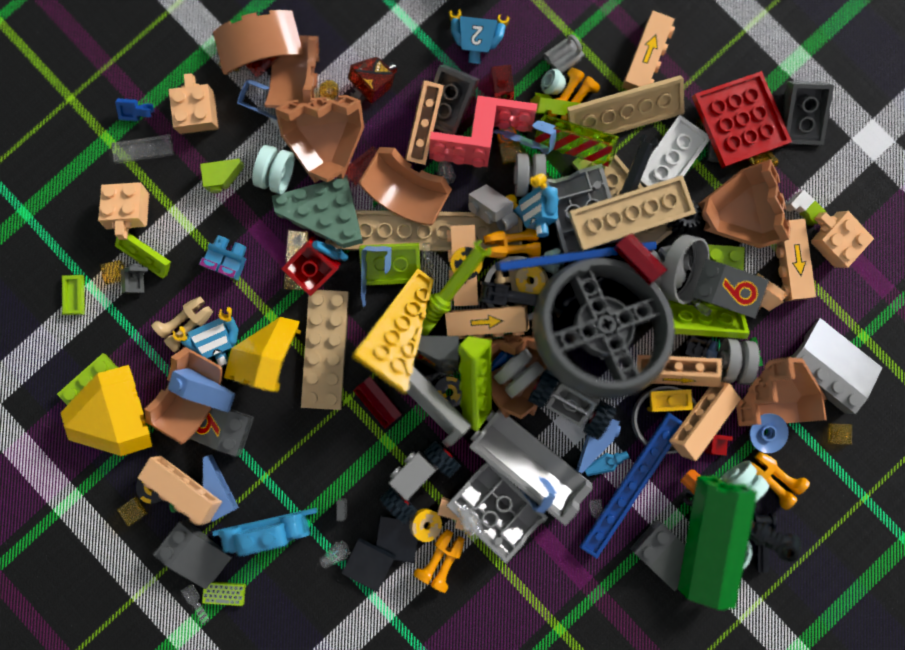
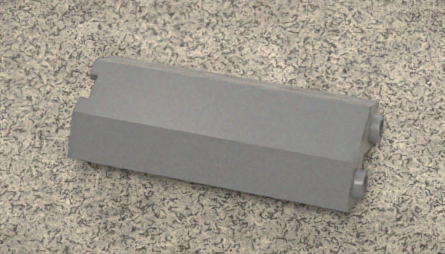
M413 367L409 377L407 393L448 434L442 441L448 448L471 425Z
M499 409L496 412L492 410L486 418L488 422L482 430L476 431L470 438L473 441L470 448L539 505H541L544 497L549 493L538 476L546 478L558 493L547 511L566 526L579 512V504L592 491V483L510 416L505 418Z

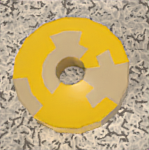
M541 266L521 268L516 275L517 288L520 292L540 294L548 281V275ZM530 277L534 279L533 284L530 282Z
M430 509L418 510L410 520L409 528L411 534L422 542H430L436 539L442 529L441 517L437 515V512ZM428 522V526L424 528V524Z

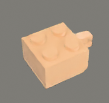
M192 73L184 74L185 85L181 86V88L169 89L173 128L179 134L218 129L213 90L208 84H196Z
M140 182L101 185L98 221L105 229H115V236L119 240H127L129 228L147 226L149 193Z
M849 211L836 212L834 216H830L826 212H820L814 218L821 228L811 240V243L834 268H848L874 240L870 233Z

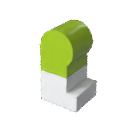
M805 190L797 192L786 204L787 211L795 210L805 219L806 224L809 226L817 225L818 223L814 218L820 212H826Z

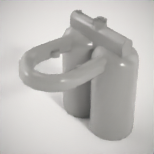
M571 34L567 39H564L543 55L552 69H558L561 73H564L580 62L585 54L582 52L579 40Z

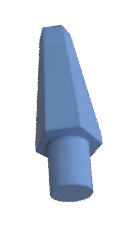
M711 341L706 358H717L718 342Z

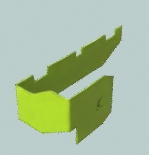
M535 93V96L530 100V103L537 104L536 113L545 114L551 110V114L565 116L568 113L567 107L581 104L552 99L551 96L542 93Z

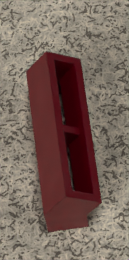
M632 233L623 238L614 248L649 286L667 271Z
M368 377L353 390L384 429L402 415L372 377Z

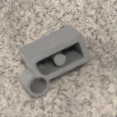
M487 184L469 194V210L486 223L492 224L496 222L497 227L504 232L518 224V218L513 212V202Z

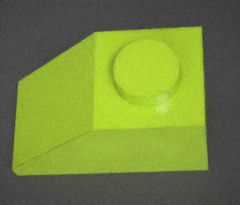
M239 158L200 164L203 187L210 191V193H220L223 189H228L244 169V163Z

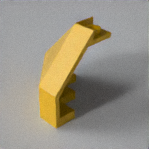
M279 317L231 348L224 378L278 392L280 383H277L281 365L295 333L301 334V330L298 329L300 321Z
M129 365L97 373L61 411L68 440L119 456L152 447L148 427L145 423L144 413Z

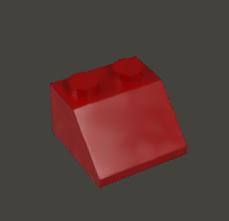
M313 236L281 268L310 296L338 270L341 264L339 261L314 249L312 243L317 240Z

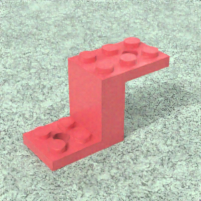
M477 96L472 136L465 137L431 132L429 159L437 162H453L457 165L468 164L478 168L488 167L493 127H499L500 129L514 127L515 130L520 132H532L537 104Z

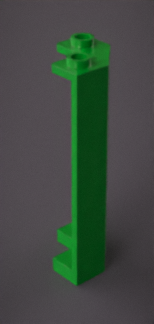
M697 476L678 590L686 599L721 611L736 608L757 492L748 485L726 484L716 476Z

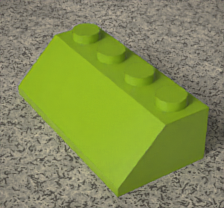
M468 336L459 345L458 353L461 355V363L459 365V373H461L459 389L462 391L460 408H462V416L471 425V428L474 431H478L492 411L491 340Z

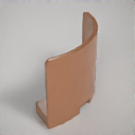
M269 10V14L257 16L256 12L241 16L242 20L233 24L228 21L213 31L224 75H228L241 66L261 59L288 55L300 56L303 54L293 12L289 10Z
M299 36L303 54L300 56L272 57L270 89L264 103L265 108H277L292 100H298L299 103H308L311 98H315L314 88H317L318 74L314 73V68H316V62H319L318 36Z
M379 147L359 181L361 188L378 204L392 213L418 224L432 226L452 190L445 177L433 175L422 170L419 173L410 168L412 164L405 160L395 148Z
M184 347L171 357L168 381H170L173 371L191 368L221 385L222 367L187 347ZM167 386L166 390H161L144 411L147 424L180 444H184L198 430L212 407L184 399L168 390Z

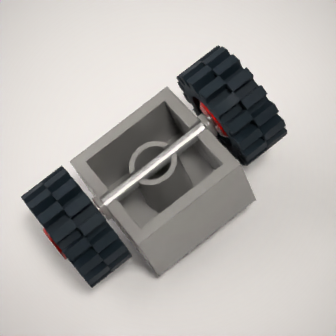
M547 369L544 370L528 398V401L536 406L543 408L546 405V408L580 427L588 418L583 432L596 440H600L604 435L616 411L615 407L600 400V398L586 396L570 389Z
M436 441L424 451L425 455L420 450L417 453L413 451L405 459L406 465L403 468L398 466L390 475L392 478L389 482L391 487L380 497L384 506L404 524L417 513L415 507L408 501L409 498L436 469H440L450 478L461 467L454 457Z

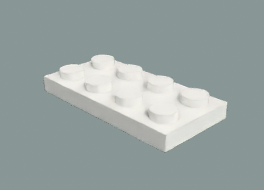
M679 115L659 142L658 147L652 152L640 184L647 187L681 175L684 177L710 139L707 133Z

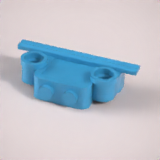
M316 507L213 531V536L219 535L221 537L223 552H237L238 556L287 545L291 540L310 535L306 515L315 514L318 510Z

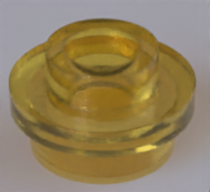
M326 80L320 85L319 90L322 97L331 98L332 100L338 96L339 87L336 82ZM328 88L333 89L331 93L326 92Z

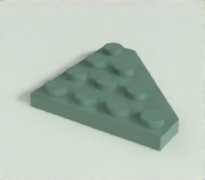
M344 176L343 179L336 178L329 182H321L272 196L274 212L278 217L286 218L303 229L313 231L315 235L326 240L329 239L342 248L363 243L347 176Z

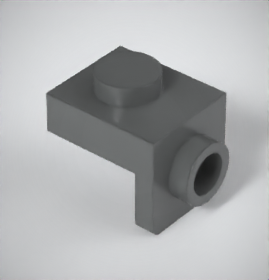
M128 264L127 268L121 269L122 293H144L143 273L148 272V267H141V264Z

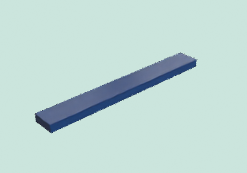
M656 241L641 242L648 250L657 249ZM615 246L496 262L495 267L497 271H507L619 254L614 250Z
M667 412L579 547L596 559L599 557L671 448L670 439L683 421Z

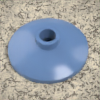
M776 414L760 415L761 424L751 425L750 441L757 450L763 453L777 452L787 442L788 426L784 419ZM765 429L768 430V433L766 435H764Z

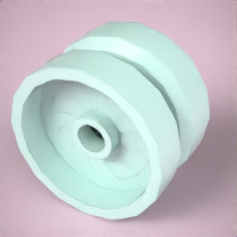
M264 145L260 149L254 164L253 185L261 189L269 187L271 192L283 194L292 177L295 163L294 153L287 150H281L278 153L276 147Z
M750 461L737 464L719 478L726 484L748 485L757 492L756 501L765 494L769 487V484L762 475H756L757 470Z

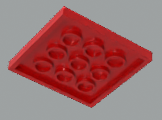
M762 71L692 96L721 168L783 147L792 142Z

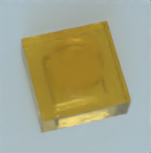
M509 141L499 144L503 165L515 162L516 153H521L519 142Z
M770 151L752 157L749 160L755 165L771 159L774 167L778 165V159Z
M119 260L100 265L104 284L121 282V269H124L123 261Z
M829 423V443L852 445V424Z
M137 497L117 509L128 526L148 514Z

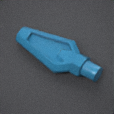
M313 241V248L337 261L342 260L345 262L348 260V255L343 250L336 249L330 244Z
M627 451L620 454L617 452L614 455L605 453L596 459L585 470L587 476L613 472L617 465L622 464L624 460L630 457Z

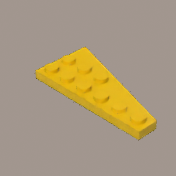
M420 269L415 271L353 355V358L404 394L408 390L409 377L412 373V365L423 328L422 324L426 315V307L434 282L431 277Z

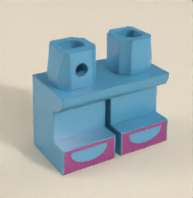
M218 235L213 244H208V251L205 257H202L199 265L239 281L246 262L244 257L246 246L235 242L231 251L226 250L229 239Z

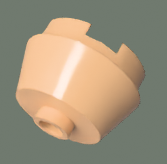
M769 281L759 309L764 307L768 311L773 310L784 303L783 300L788 294Z

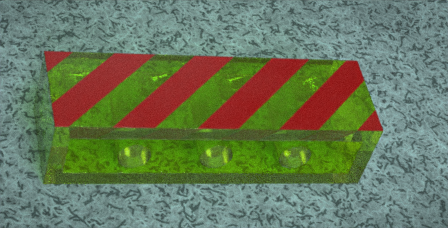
M546 114L539 120L556 126L553 128L556 130V142L553 150L596 164L602 163V166L607 167L615 157L619 136ZM536 129L535 142L549 147L551 135Z

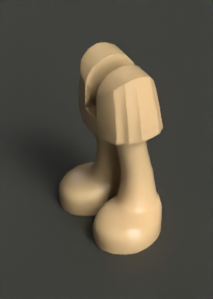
M200 296L184 304L183 310L167 323L155 321L151 326L159 336L165 339V344L176 353L180 350L181 341L175 340L173 335H170L172 331L190 318L183 326L185 328V335H187V332L193 330L196 326H203L213 311L207 306L195 314L205 304V301ZM179 330L176 334L181 335L182 332Z

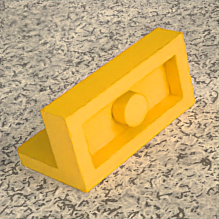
M691 389L649 391L650 407H647V411L693 410Z

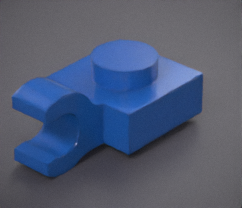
M117 99L115 101L119 120L139 121L140 116L151 117V112H154L153 104L138 105L137 100Z

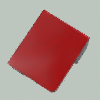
M715 434L705 448L704 453L726 456L728 440L733 441V437Z

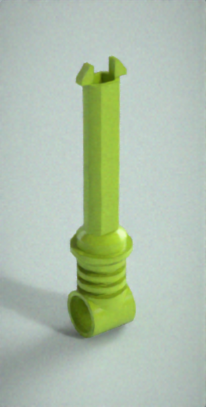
M481 240L473 243L475 247L442 290L430 295L422 324L421 334L423 336H428L443 314L451 310L452 298L485 256L489 257L491 255L490 247L485 251L479 246L482 242Z

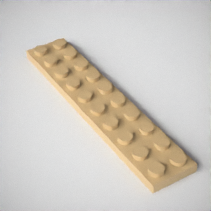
M356 210L363 243L347 248H342L329 239H325V243L341 250H359L360 245L419 243V248L422 252H448V250H452L451 242H447V230H451V225L475 224V241L481 240L482 242L479 246L485 250L497 245L484 244L483 236L501 230L497 227L496 222L488 224L472 212H440L434 224L428 226L404 219L391 211ZM517 214L518 224L507 230L505 234L522 232L523 221ZM522 241L509 242L508 245H522Z

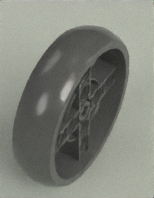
M589 258L567 265L546 282L537 298L533 312V336L542 361L561 383L586 396L614 399L635 394L649 386L661 374L672 353L675 325L670 305L664 293L655 282L649 286L628 263L620 260ZM595 277L609 279L621 284L630 290L641 302L626 307L613 298L604 297ZM570 283L580 308L575 315L573 327L553 334L550 320L552 305L559 291ZM583 287L588 288L590 293L585 292ZM592 305L597 307L598 312L593 310ZM636 311H639L642 317L638 316ZM618 317L622 318L625 324H622ZM651 321L654 333L652 355L644 369L638 372L627 347L631 343L635 327ZM582 330L589 334V338L583 335ZM564 337H567L571 344L565 343ZM609 342L614 344L615 350L609 346ZM581 347L593 356L604 358L614 381L596 379L581 372L563 354ZM618 361L624 365V369L619 367Z

